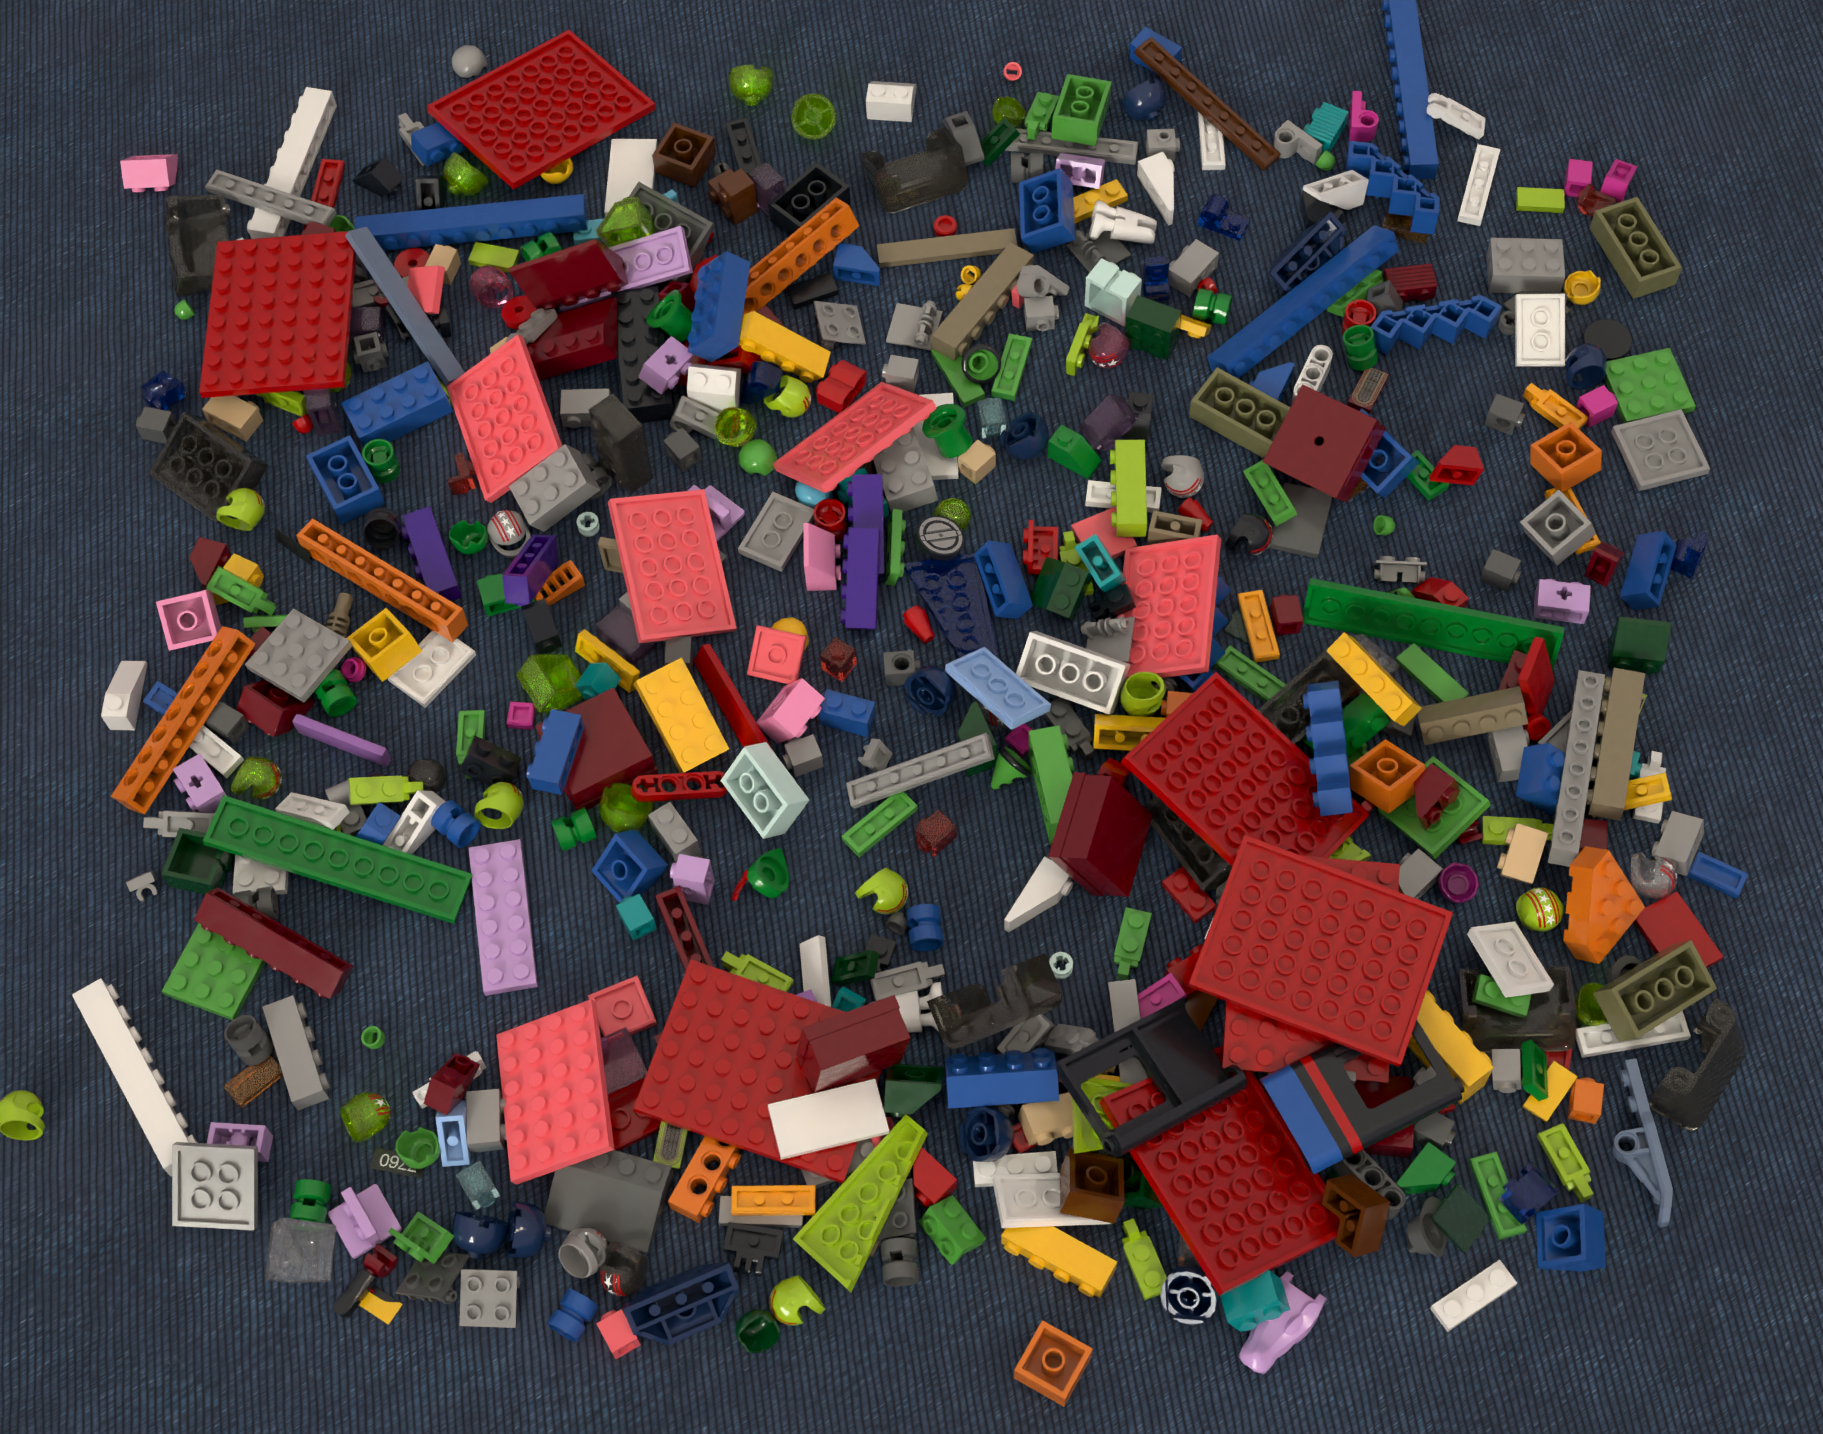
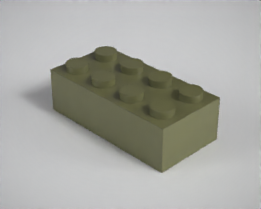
M1638 197L1595 211L1590 230L1633 299L1676 285L1682 266Z
M1217 367L1191 400L1189 417L1265 458L1290 407Z
M1692 940L1670 945L1593 992L1616 1038L1621 1042L1641 1037L1710 994L1717 987Z

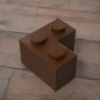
M730 168L708 181L709 192L707 194L713 204H717L726 219H730L735 225L758 212L754 182L742 168L735 172Z
M1353 1174L1327 1180L1322 1205L1341 1218L1335 1243L1354 1258L1379 1251L1390 1201Z

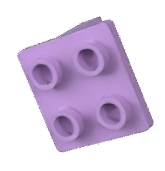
M693 485L688 491L701 489ZM709 485L705 489L716 541H718L745 515V512Z
M377 1184L370 1186L357 1195L349 1187L341 1192L345 1202L328 1212L332 1223L353 1259L371 1250L377 1243L381 1244L393 1235L388 1232L391 1227L398 1232L402 1230Z

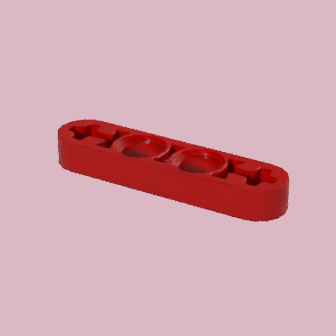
M722 771L638 776L632 783L630 793L639 802L719 798L725 796L728 790L721 782L725 773ZM718 781L720 785H723L722 788H719L714 782ZM666 782L671 783L675 790L667 792L661 785ZM687 782H697L700 789L696 791L689 789ZM639 785H643L647 792H643Z

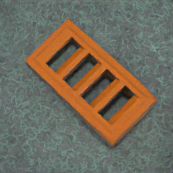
M572 560L564 563L551 573L534 597L536 601L544 598L541 591L545 590L548 594L545 600L549 607L585 586L584 579ZM562 580L564 582V585L561 586L559 584V581ZM552 585H553V586L555 587V589H556V591H555L554 593H553L552 590L550 589V586H552Z

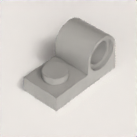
M1289 120L1284 122L1275 132L1273 147L1281 153L1280 158H1289L1296 152L1313 164L1320 158L1322 144Z
M1039 265L1022 266L1017 281V291L1024 298L1044 297L1045 295L1053 296V298H1056V296H1066L1070 288Z
M682 395L676 405L670 426L675 431L683 428L687 433L694 429L715 440L719 435L726 416Z
M348 780L325 789L329 801L347 806L350 813L342 820L341 828L343 833L355 837L367 818L361 805H350Z
M1030 1007L997 1049L1002 1054L1009 1050H1019L1021 1053L1032 1052L1037 1045L1043 1044L1049 1038L1051 1030L1056 1026L1038 1009Z

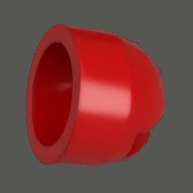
M1210 277L1198 283L1197 292L1199 288L1212 290L1214 295L1217 294L1216 285Z
M309 414L292 422L294 428L302 434L310 432L313 428V420Z

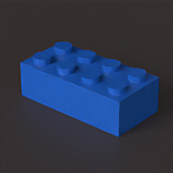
M726 251L700 268L697 275L699 279L698 288L694 295L696 300L695 308L691 315L692 327L688 335L689 353L713 362L738 347L750 269L749 261Z
M428 361L341 402L363 447L375 439H384L391 442L453 412L450 402Z
M1037 1048L1032 1052L1021 1053L1019 1050H1009L1005 1054L994 1055L992 1052H982L978 1056L967 1057L965 1054H954L950 1058H945L948 1109L1059 1101L1058 1074L1054 1051H1049L1046 1048Z

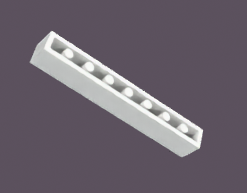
M306 87L303 96L299 98L297 111L292 115L290 128L285 132L283 145L277 151L276 162L270 168V176L267 183L264 184L265 186L300 197L337 107L332 91ZM255 208L252 220L248 221L247 231L251 239L283 237L291 219Z
M100 978L72 994L163 1169L172 1177V1145L175 1142H198L192 1134L190 1136L187 1135L185 1128L188 1127V1124L181 1112L176 1114L173 1109L176 1101L169 1090L164 1092L161 1085L165 1081L158 1069L153 1071L149 1063L153 1062V1058L146 1047L141 1049L138 1042L142 1038L135 1026L130 1028L127 1020L131 1018L123 1005L118 1006L116 999L120 997L112 984L107 986Z

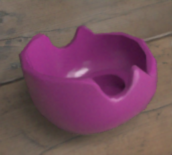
M1451 863L1441 871L1438 877V890L1445 899L1453 903L1468 902L1476 895L1479 887L1476 873L1466 864Z

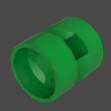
M551 232L539 236L537 242L531 240L520 246L526 262L562 250Z
M1199 288L1194 305L1193 318L1203 321L1210 318L1212 323L1226 325L1233 296L1221 292L1214 295L1212 290Z
M1355 325L1348 328L1343 334L1348 365L1350 368L1359 371L1372 368L1379 359L1372 328L1367 325Z
M375 439L364 446L362 456L375 482L388 483L396 479L400 473V465L392 444L384 439Z
M332 669L314 691L318 699L321 700L327 715L330 717L343 716L350 712L357 703V699L348 686L343 674L337 669Z
M585 807L571 812L569 818L561 816L551 820L552 827L563 852L576 847L578 841L584 844L597 838Z
M297 1180L293 1194L296 1202L291 1205L289 1221L303 1227L318 1228L325 1226L328 1209L324 1205L330 1201L332 1186L318 1180Z

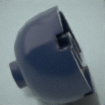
M1154 79L1156 83L1150 84L1149 80L1143 82L1126 93L1127 99H1120L1123 110L1130 118L1138 121L1147 119L1148 122H1151L1160 116L1159 112L1166 103V93L1160 79Z
M1033 412L1019 415L1009 423L1011 428L1007 432L1003 430L999 440L1002 447L1011 456L1020 460L1040 456L1044 452L1049 440V431L1045 421L1038 413L1034 415Z
M923 666L917 669L904 683V688L907 686V701L915 710L923 715H927L929 712L936 714L934 717H939L949 709L955 699L956 686L952 677L945 670L937 666Z
M977 1106L970 1109L966 1113V1115H969L966 1122H961L959 1128V1141L962 1151L965 1154H969L971 1160L975 1162H994L1004 1157L1011 1149L1014 1139V1130L1009 1118L1005 1113L993 1107Z
M514 1201L512 1206L516 1210L509 1211L507 1220L509 1227L505 1242L511 1241L510 1250H505V1255L507 1258H528L536 1255L541 1250L544 1241L549 1242L551 1225L546 1224L544 1213L536 1205Z
M456 1211L451 1233L454 1235L453 1241L456 1245L466 1250L465 1254H468L471 1258L481 1259L482 1254H492L502 1246L507 1236L509 1224L504 1220L487 1215L482 1217L472 1212Z
M1193 1264L1182 1265L1173 1270L1164 1281L1160 1295L1165 1310L1167 1311L1168 1309L1174 1315L1173 1318L1178 1322L1188 1325L1200 1324L1210 1317L1215 1311L1219 1295L1203 1269Z

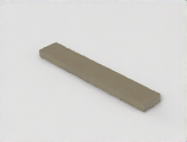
M1015 228L877 244L879 268L1001 254L1010 242L1017 245Z

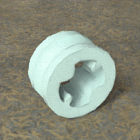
M585 512L577 518L576 523L581 535L591 537L600 530L598 517L594 513ZM591 521L590 527H585L586 522Z
M1065 952L1053 954L1049 961L1051 975L1057 979H1065L1070 976L1073 970L1071 956ZM1057 961H1062V964L1064 962L1067 963L1065 970L1061 971L1060 967L1058 969L1055 968Z

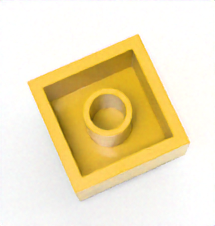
M387 608L346 638L351 642L352 648L382 682L422 652V649L411 633Z

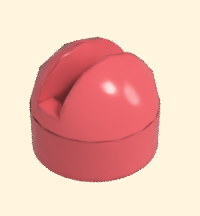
M1016 62L1008 63L1003 69V75L1009 81L1017 80L1022 74L1021 66ZM1006 70L1017 71V75L1007 74Z

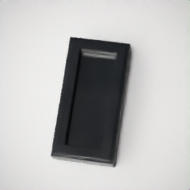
M830 272L786 287L794 309L812 304L814 301H821L839 295L838 288Z

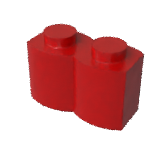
M843 359L840 360L837 365L834 364L830 368L829 377L818 384L816 388L817 403L837 413H841L851 405L854 398L865 386L867 371Z

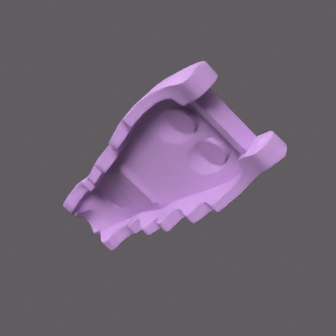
M1288 1271L1280 1278L1282 1279L1291 1310L1282 1313L1277 1319L1266 1320L1257 1324L1254 1329L1250 1330V1335L1239 1353V1358L1244 1365L1251 1368L1254 1372L1263 1375L1271 1368L1278 1357L1280 1358L1294 1344L1299 1343L1306 1337L1316 1323L1322 1307L1327 1301V1298L1321 1294L1312 1299L1292 1285L1291 1281L1294 1275Z

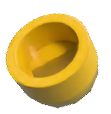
M968 265L961 271V279L965 284H975L982 276L980 269L976 266Z
M959 285L957 287L958 291L955 293L956 298L961 301L973 285Z

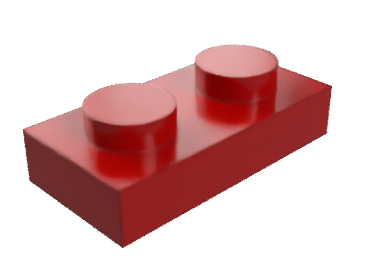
M1181 867L1162 881L1164 889L1195 924L1216 909V904L1184 867Z

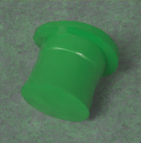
M673 290L650 311L646 318V323L653 328L660 327L670 337L672 336L681 343L688 339L691 331L692 311L681 302V293L678 290Z
M955 404L940 405L924 420L922 431L926 437L935 440L942 457L954 458L965 453L971 447L973 438L964 426L966 419L964 410Z

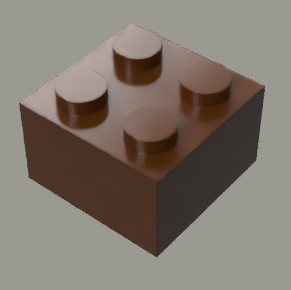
M673 122L652 155L655 173L696 188L716 156L714 137Z
M1069 1148L1060 1168V1213L1115 1224L1125 1203L1123 1159L1092 1152L1074 1154V1149Z

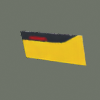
M376 1286L371 1288L359 1304V1306L388 1325L403 1305Z

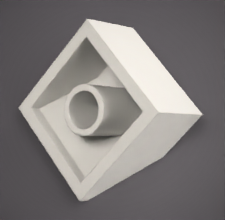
M871 81L868 84L866 97L867 119L912 122L916 84Z
M703 364L689 366L688 398L724 416H733L732 411H734L735 417H737L736 410H738L741 368Z

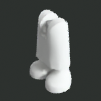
M1096 200L1092 212V224L1088 239L1096 240L1103 231H1111L1110 239L1145 244L1154 243L1157 226L1156 220L1119 206L1115 209L1109 207L1103 201Z
M941 982L933 983L929 994L919 998L918 991L895 996L908 1033L922 1032V1026H931L938 1032H947ZM921 1010H933L930 1013L921 1014Z

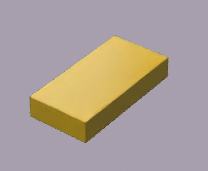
M1553 1061L1547 1070L1548 1098L1538 1101L1530 1095L1523 1107L1547 1123L1578 1076Z

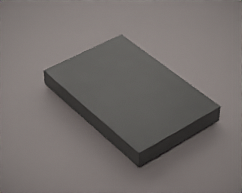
M1285 482L1283 490L1295 508L1297 515L1276 527L1274 525L1273 538L1269 548L1318 559L1332 497L1317 489Z

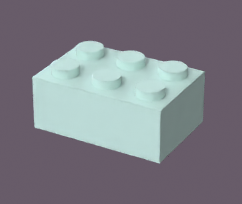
M767 742L744 746L721 779L723 785L763 839L785 834L809 801L808 797Z

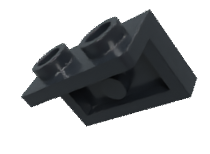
M474 736L466 757L459 768V772L488 786L498 782L511 783L516 775L521 757L487 740Z

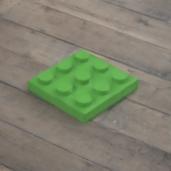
M1670 348L1607 361L1604 380L1609 391L1617 399L1618 404L1616 408L1623 424L1682 409L1683 413L1694 411L1696 405Z
M1432 756L1425 763V769L1430 763L1453 777L1460 789L1457 799L1444 809L1440 819L1435 824H1431L1427 830L1424 829L1417 817L1415 794L1389 814L1378 808L1380 815L1435 860L1491 804L1487 798Z
M198 923L162 993L165 996L233 1020L238 1017L266 962L260 958L257 959L249 956L243 948L224 941V937L215 932L204 930L201 924Z

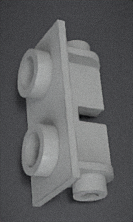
M1381 556L1380 560H1376L1373 563L1374 566H1379V569H1374V579H1378L1379 582H1397V573H1402L1401 582L1420 583V581H1425V571H1421V568H1424L1427 562H1420V558L1407 557L1405 561H1395V557Z

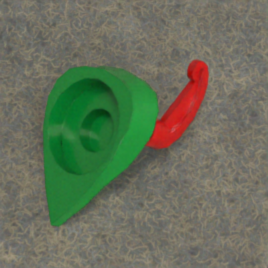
M781 848L761 855L743 872V877L736 885L731 900L736 901L738 899L739 892L747 880L755 891L771 899L778 898L787 889L789 874Z

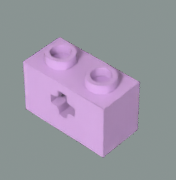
M1060 153L1056 160L1055 170L1061 168L1073 185L1099 189L1103 182L1105 160Z
M671 336L644 363L639 378L662 395L667 388H674L681 374L685 376L688 373L689 366L693 365L691 360L694 354L689 353L687 347Z
M1539 579L1535 590L1533 618L1584 624L1589 613L1590 585H1583L1579 582H1558L1554 579Z
M200 753L173 769L178 777L173 781L181 793L187 791L190 797L185 800L193 812L198 810L199 812L213 813L217 810L223 795L227 796Z
M679 854L677 863L673 862L670 870V878H673V888L680 886L686 901L709 905L715 883L710 860Z
M211 1122L207 1144L258 1146V1162H268L273 1135L264 1125Z

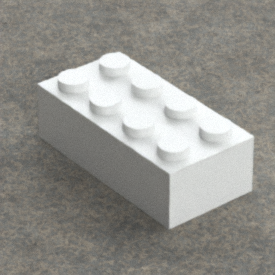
M1033 631L1029 633L1016 674L1031 687L1100 712L1112 714L1115 712L1121 689L1131 664L1041 632Z

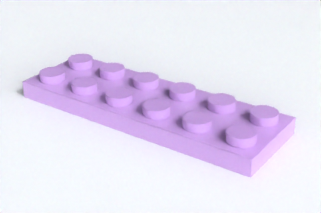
M682 226L609 247V249L622 257L628 285L622 286L619 291L643 288L693 273L685 231ZM611 292L601 293L599 297L594 299L585 298L579 300L576 305H564L560 309L567 311L612 297Z
M521 840L470 847L469 857L471 874H473L472 886L483 992L487 996L538 987Z

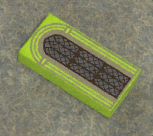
M661 1121L653 1161L680 1170L688 1130Z

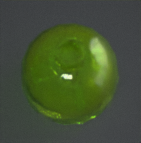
M754 65L734 67L731 69V73H728L729 88L734 97L745 102L746 105H757L759 101L767 98L772 90L773 71L765 66H761V70L754 69Z
M810 93L803 95L795 102L791 113L793 128L799 135L807 139H821L831 133L836 125L837 113L835 106L829 98L821 94Z
M455 152L447 158L443 166V177L448 183L446 188L456 196L459 193L465 196H474L480 193L489 181L476 167L471 166L467 160Z
M615 783L612 785V788H604L599 804L600 816L607 826L615 832L638 830L647 822L648 815L652 811L653 803L635 800L630 793L631 785Z

